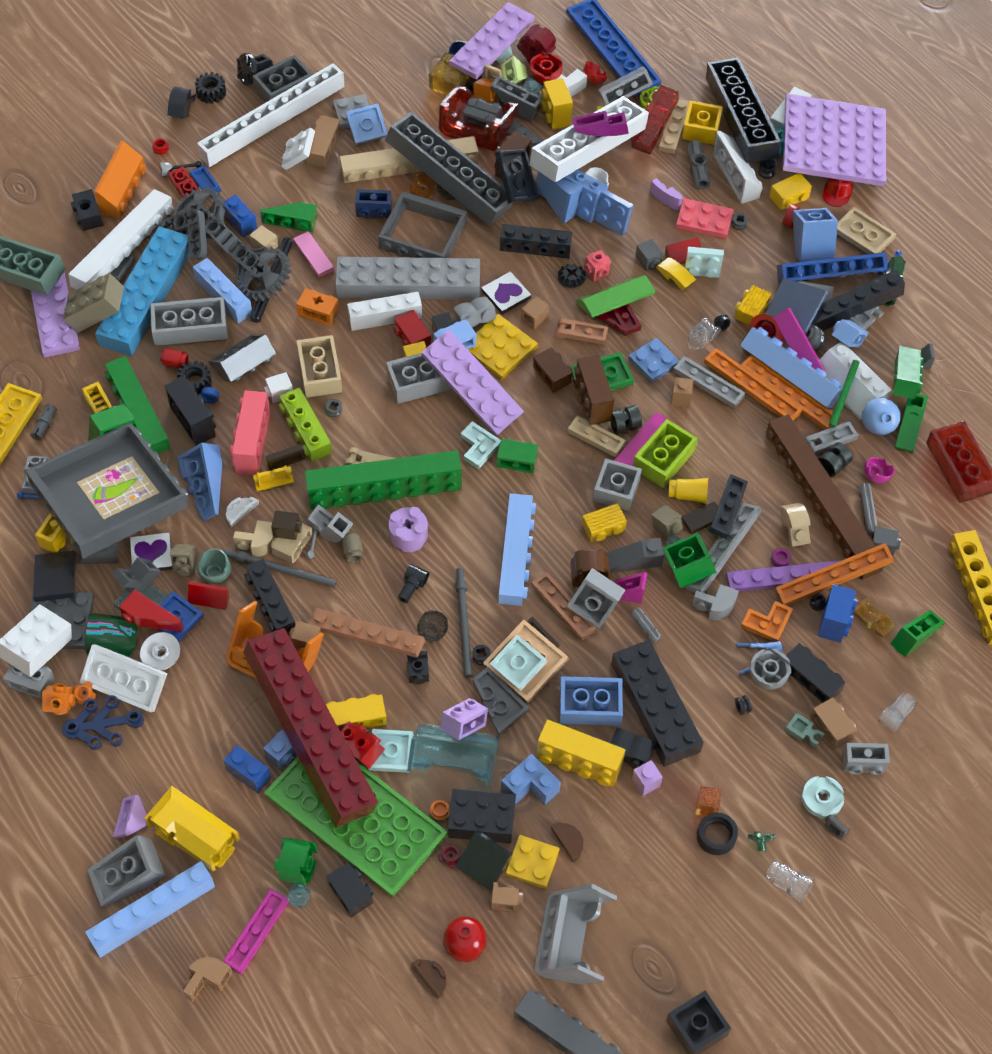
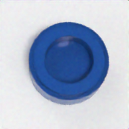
M211 387L201 390V396L206 403L218 402L220 395L218 390Z

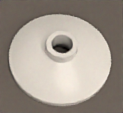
M165 632L149 636L142 644L140 650L142 662L160 671L173 666L180 655L179 642L173 635ZM161 652H165L163 656L159 657Z

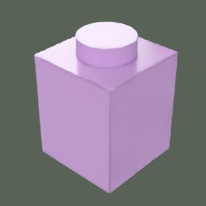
M652 760L634 769L632 781L642 796L659 788L663 778Z

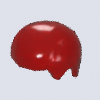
M586 61L583 73L587 75V81L594 85L604 83L607 79L606 72L601 74L600 66Z

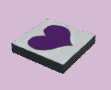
M511 272L481 287L482 293L502 315L531 299V294Z
M170 533L130 537L132 564L138 557L149 559L160 571L173 569L170 557Z

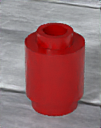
M166 348L165 351L161 352L160 361H162L163 366L179 369L182 368L184 363L186 366L188 365L189 354L181 350Z

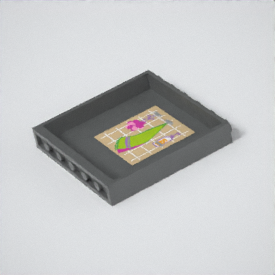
M130 422L26 470L29 484L82 559L188 508L187 499L189 496L185 488L181 489L177 478L171 476L165 463H161L158 453L151 450L148 440H144L140 430L134 428Z

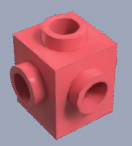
M602 250L586 256L584 268L594 282L609 275L611 261Z

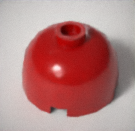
M540 53L531 59V77L541 86H544V82L555 80L562 74V60L555 54L548 53V55L544 56L543 53Z
M461 916L448 924L444 932L443 945L446 953L455 958L456 961L471 962L479 958L480 954L485 950L487 935L483 925L478 920L472 917Z

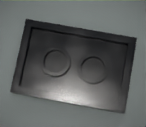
M526 149L496 152L495 155L508 204L538 200L539 196Z
M75 550L35 555L34 602L75 597Z

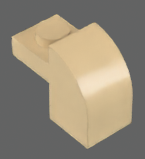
M800 503L780 506L782 524L788 527L790 546L794 547L811 543L809 533L811 523L805 506Z
M257 520L254 534L235 531L233 536L235 547L241 550L250 549L254 557L268 554L272 550L271 542L274 538L271 529L272 522Z

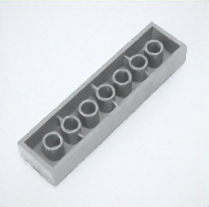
M337 257V298L378 299L419 292L420 299L474 300L480 297V259Z

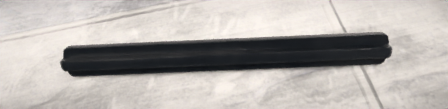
M284 237L279 247V250L283 251L286 256H288L293 244L292 239ZM279 258L274 259L271 267L273 271L280 263ZM265 297L264 301L259 298L251 314L252 322L259 323L269 302L267 297Z

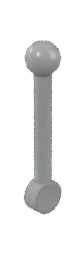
M314 527L310 550L306 553L308 559H312L315 556L313 550L318 530Z

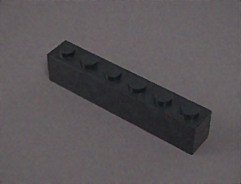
M894 270L827 300L821 304L811 325H815L824 331L835 326L842 319L849 320L851 317L860 315L865 311L904 295L905 282L898 271Z

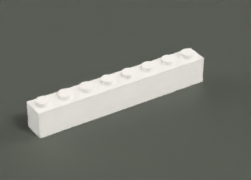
M154 189L69 273L70 286L74 289H79L86 283H91L98 277L111 273L141 244V241L146 236H149L152 230L157 225H160L167 215L171 214L173 210L172 197Z

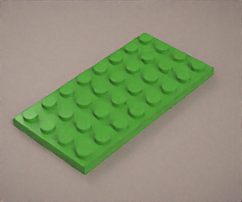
M297 757L264 792V795L344 860L349 862V864L357 867L359 872L393 898L445 839L448 832L359 762L357 763L378 804L371 814L335 828Z

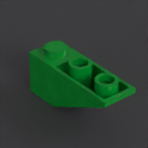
M303 202L262 209L260 211L261 221L264 224L313 232L318 217L317 205Z
M917 393L915 399L907 398L895 448L914 452L928 400L927 395Z

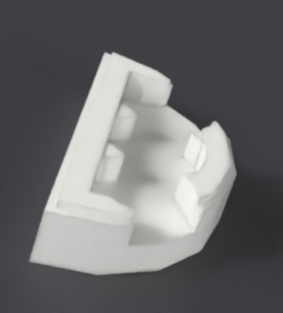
M238 497L231 501L227 506L226 512L227 523L232 528L258 506L259 500L253 497Z

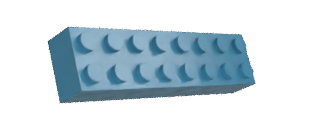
M158 226L123 285L124 289L119 312L104 319L95 333L100 347L133 356L151 325L150 304L164 302L190 257L188 235Z

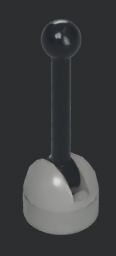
M196 161L191 164L172 166L168 162H161L160 171L162 176H168V173L174 169L183 166L184 168L195 166L199 168L202 166V163Z

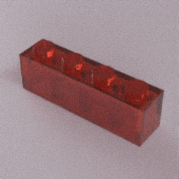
M661 84L658 90L654 91L651 103H648L645 108L649 112L646 128L630 138L632 148L649 155L651 154L679 101V91Z

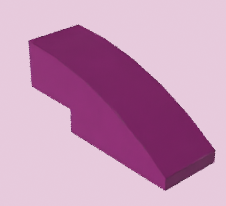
M606 111L572 118L574 131L592 136L629 134L625 112L607 116Z

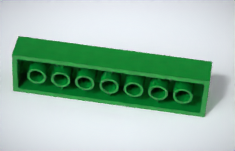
M458 450L305 471L310 510H314L317 505L324 509L331 507L340 508L346 505H361L368 502L377 503L382 500H398L404 497H418L426 494L435 495L441 492L462 490V468Z

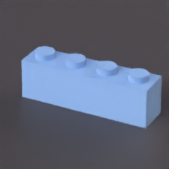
M208 258L193 266L195 280L212 298L224 297L226 312L238 324L251 316L250 300Z

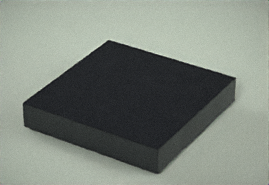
M477 830L456 867L491 891L493 883L499 880L513 854Z

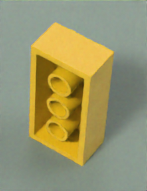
M547 719L538 739L536 757L543 763H552L564 771L578 773L582 778L596 780L600 785L614 787L623 765L626 749Z

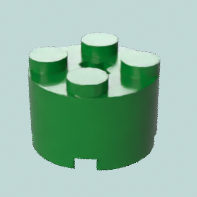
M283 838L280 857H277L274 863V870L278 871V878L281 881L306 886V882L312 880L317 860H313L314 853L318 854L317 844L294 838Z

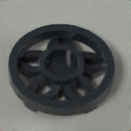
M243 53L236 60L237 78L244 85H252L253 75L257 74L256 62L250 53Z

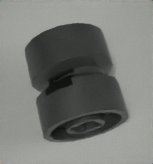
M637 405L625 407L624 410H613L610 423L616 435L627 432L628 428L632 431L642 427V417Z
M836 442L818 460L828 475L834 477L852 461L853 455L846 445Z

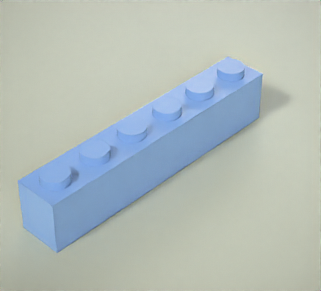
M752 327L741 343V347L827 408L834 406L842 390L840 382L834 378L828 379L826 377L827 373L820 368L814 369L811 367L812 363L804 357L800 359L796 356V351L790 347L784 348L782 341L775 337L772 339L767 336L768 332L765 329Z
M510 493L498 604L522 606L523 599H527L528 587H524V581L528 582L529 570H526V564L530 565L531 553L527 552L528 548H532L533 536H529V532L534 530V520L531 519V514L535 515L536 503H532V495Z
M202 861L87 930L86 934L101 958L215 887L213 879Z

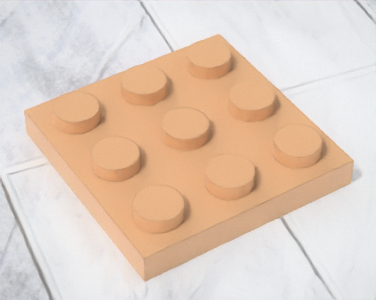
M523 620L483 664L485 667H489L507 686L529 703L569 658L528 622ZM516 635H519L548 661L521 691L490 666L494 658Z

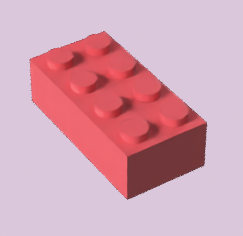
M245 390L243 398H240L239 401L241 411L236 416V424L238 426L233 431V440L235 441L234 445L230 446V456H232V466L235 467L236 474L253 476L256 472L259 473L270 419V407L267 392Z

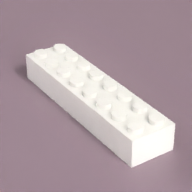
M622 96L594 113L606 111L607 116L625 112L629 134L592 136L575 132L574 126L571 125L533 147L529 165L552 181L557 182L645 130L649 112Z

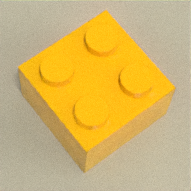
M564 79L544 82V88L541 90L543 98L541 109L546 113L547 124L550 123L552 130L571 126L573 101Z
M690 101L682 139L698 140L701 143L715 145L723 106Z

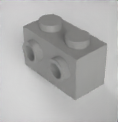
M10 665L3 678L7 688L42 699L44 689L48 685H53L55 681L52 670L44 665L31 677Z
M846 743L842 752L843 771L850 772L851 774L867 772L873 775H880L885 773L890 764L888 744Z

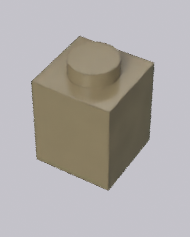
M666 504L651 514L653 528L668 539L683 529L681 515Z

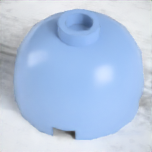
M874 398L866 404L867 406L861 414L865 429L876 435H887L898 427L901 419L900 411L891 400Z

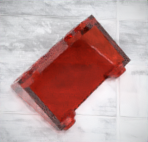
M457 86L439 105L440 132L453 139L474 136L478 147L496 151L502 145L517 115L518 104L505 102L501 107L504 114L501 120L496 118L493 123H488L484 128L465 122L463 111L469 99L472 98V94L468 89Z

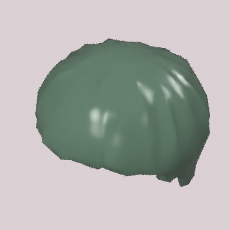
M208 549L201 554L197 571L200 578L206 583L215 584L224 582L230 575L232 567L227 555L222 550Z

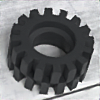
M210 72V75L205 73V76L201 74L200 78L197 77L195 89L200 101L203 102L205 100V103L211 101V104H213L215 100L219 102V99H224L223 96H226L225 80L221 75L219 76L218 73L214 75L213 72ZM211 86L215 87L213 89H206L207 87Z
M189 361L187 366L184 363L182 368L178 369L177 379L183 376L186 379L194 375L201 376L200 380L193 382L197 395L201 393L203 388L211 387L210 370L206 364L203 365V362L198 364L197 361H194V364H191V361Z

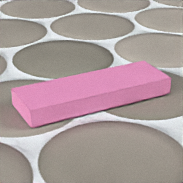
M309 231L293 238V242L318 278L334 271V266Z

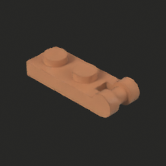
M565 318L559 319L557 324L559 328L555 332L556 338H569L605 345L608 326Z

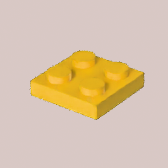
M519 835L506 871V876L547 889L560 848Z

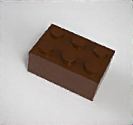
M595 355L577 359V367H574L576 377L573 378L575 389L578 388L579 402L580 404L583 403L584 418H588L590 425L612 421L614 398L600 356Z

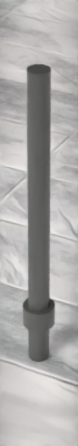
M224 549L227 557L236 559L237 562L246 564V562L251 564L261 560V558L249 555L248 552ZM265 560L268 568L330 587L336 586L337 580Z
M457 568L455 588L458 593L464 677L471 678L472 665L466 603L467 582L464 578V569Z

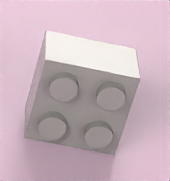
M605 458L594 488L593 501L608 506L618 503L621 510L629 512L640 482L642 469Z
M592 568L566 607L600 629L622 597L625 589Z

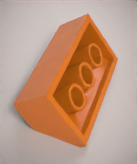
M120 141L94 191L101 215L120 219L122 213H125L135 188L139 186L141 176L146 172L143 157L124 141Z

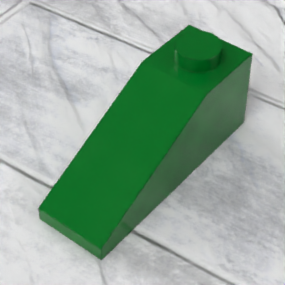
M929 610L903 626L890 644L898 653L906 657L936 633L945 622L933 611Z

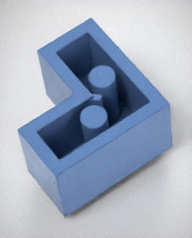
M532 754L501 780V791L504 794H515V804L531 791L546 805L560 792L561 782Z

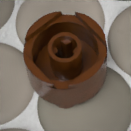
M578 550L575 552V556L570 561L572 585L574 588L575 586L580 587L592 568L611 580L609 558L604 550Z

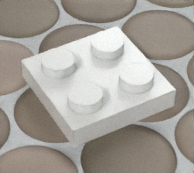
M312 128L301 131L297 136L290 138L286 142V150L282 157L281 165L285 170L309 157L315 134Z

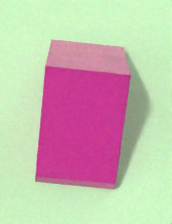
M646 572L615 580L617 585L625 589L620 600L642 604L647 578Z

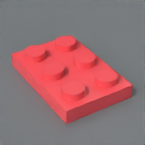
M683 198L676 228L727 239L734 209Z

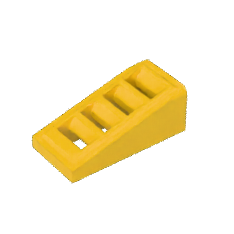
M99 382L81 389V394L93 413L100 412L106 408H112ZM98 392L97 395H95V396H93V397L90 398L89 395H92V394ZM101 397V400L93 403L94 400ZM102 403H105L104 406H101V407H99V408H96V407H95V406H98V405H100V404H102Z

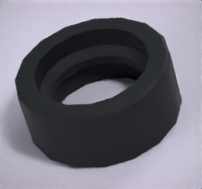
M720 812L707 814L701 819L697 829L699 846L711 855L728 853L733 849L738 838V828L735 821L730 816ZM720 823L724 825L730 832L729 840L722 845L710 842L705 836V829L709 824Z

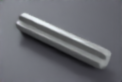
M862 483L860 493L866 530L869 535H872L875 526H877L872 490L869 483Z

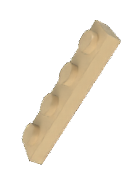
M675 98L659 145V151L675 154L684 128L690 101Z

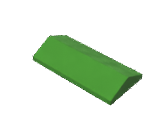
M646 275L636 276L576 299V303L591 317H595L655 294V289Z

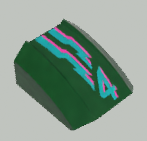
M90 613L84 638L87 656L91 646L96 644L129 657L136 647L138 626L132 622L127 623L120 616Z

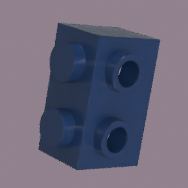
M356 189V217L388 218L392 210L391 191Z

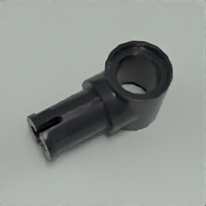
M410 564L405 572V585L398 595V599L408 603L414 591L418 590L419 587L425 586L430 572Z

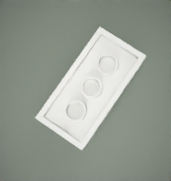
M94 644L91 646L79 683L84 684L85 681H90L92 688L108 695H114L117 699L146 711L155 712L167 673Z

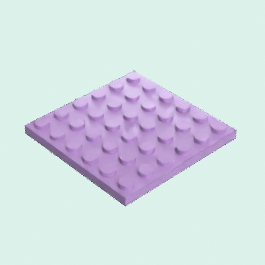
M786 94L783 171L885 186L886 109Z

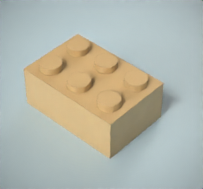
M333 335L296 340L306 398L341 393L342 381Z

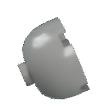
M772 649V651L760 650L754 655L750 663L752 681L758 687L765 690L779 689L787 682L791 674L789 659L784 653L776 649Z

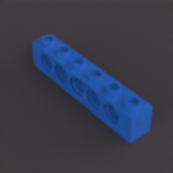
M886 253L777 265L778 283H781L783 278L800 281L888 270Z

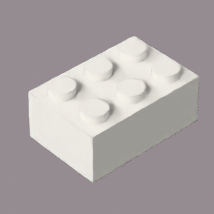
M39 604L0 639V658L31 677L72 639L71 624Z

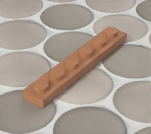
M320 608L315 609L308 623L320 626L321 631L416 658H418L425 643V639L422 636Z

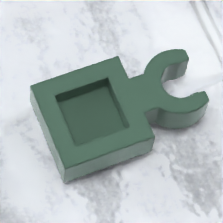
M798 713L795 714L785 728L787 733L801 742L805 738L808 739L809 744L813 747H817L819 743L813 737H818L821 740L824 737L822 731L812 729L814 723Z

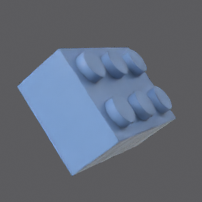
M561 676L559 724L621 726L623 717L622 678Z

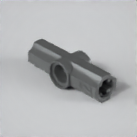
M694 140L687 144L691 164L690 172L693 174L695 187L705 189L707 186H710L706 164L707 157L704 155L702 143Z

